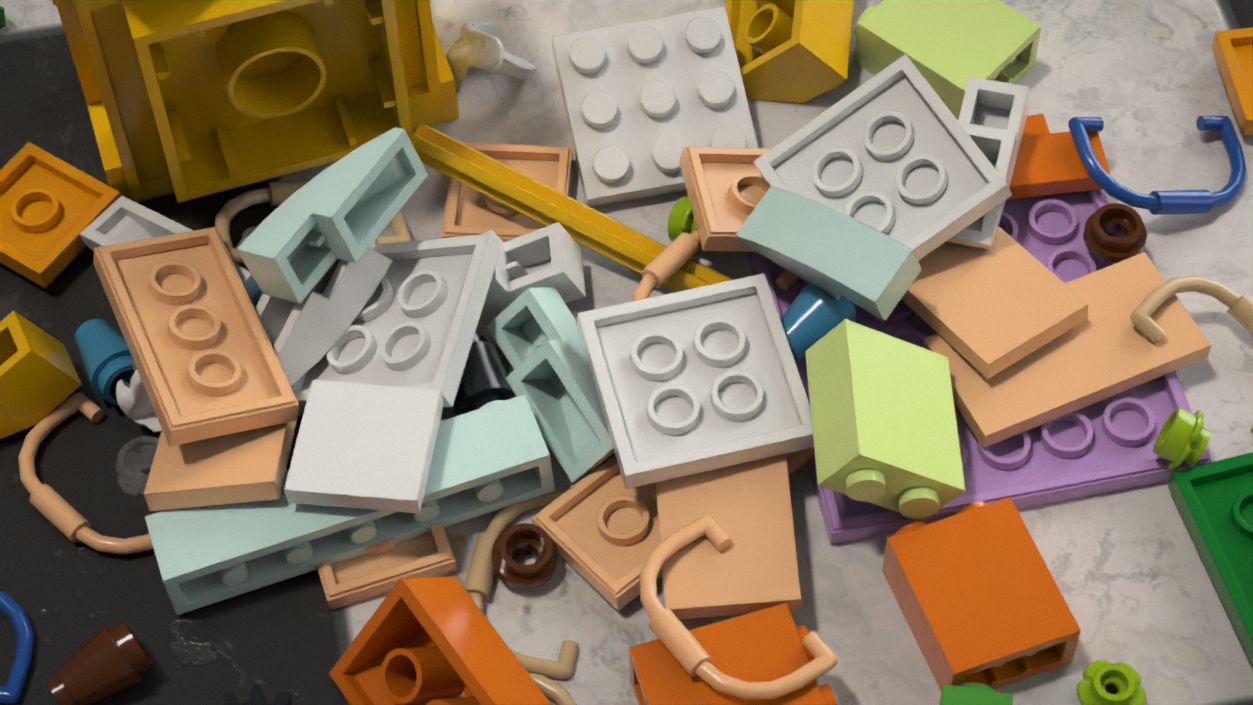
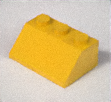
M725 0L724 6L747 99L804 104L826 91L835 89L842 82L846 81L854 0Z

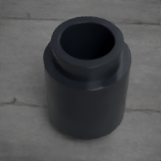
M480 334L474 335L452 407L455 416L480 409L483 405L492 401L508 400L516 397L505 379L508 374L498 349Z

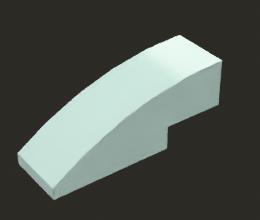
M394 127L361 145L324 169L266 217L236 249L263 294L301 304L337 259L353 263L359 261L428 176L405 129Z
M770 186L735 235L741 243L820 290L830 294L837 300L843 296L883 321L887 320L922 270L913 249L845 213L818 201L774 186Z
M555 287L527 288L486 327L514 369L505 378L516 396L526 395L544 440L570 481L576 483L593 471L615 451L576 320Z

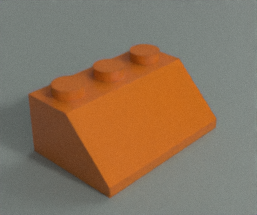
M455 576L401 577L329 672V675L350 705H552ZM461 691L464 692V697L451 698Z

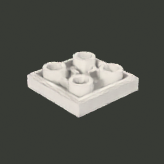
M312 380L284 487L288 503L420 514L444 405L441 389Z

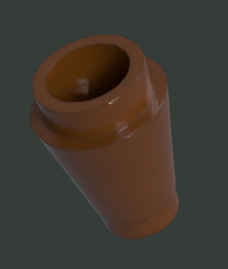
M122 620L111 629L104 625L57 671V674L46 681V684L60 705H90L143 681L141 673L152 667L154 663L127 623Z

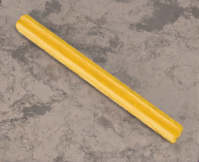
M420 125L410 139L422 163L546 226L559 222L575 241L640 274L667 247L428 125ZM690 258L663 285L679 292L733 279Z

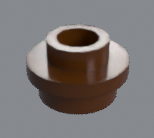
M1112 203L1102 206L1088 218L1084 228L1083 239L1087 249L1094 256L1107 262L1118 263L1143 251L1147 239V231L1141 216L1136 210L1124 204Z
M529 523L514 525L502 532L493 544L491 563L494 572L504 583L520 589L538 587L546 583L556 570L558 561L556 544L547 532L537 525ZM525 553L532 556L536 562L530 565H523L515 562L513 557L517 554Z

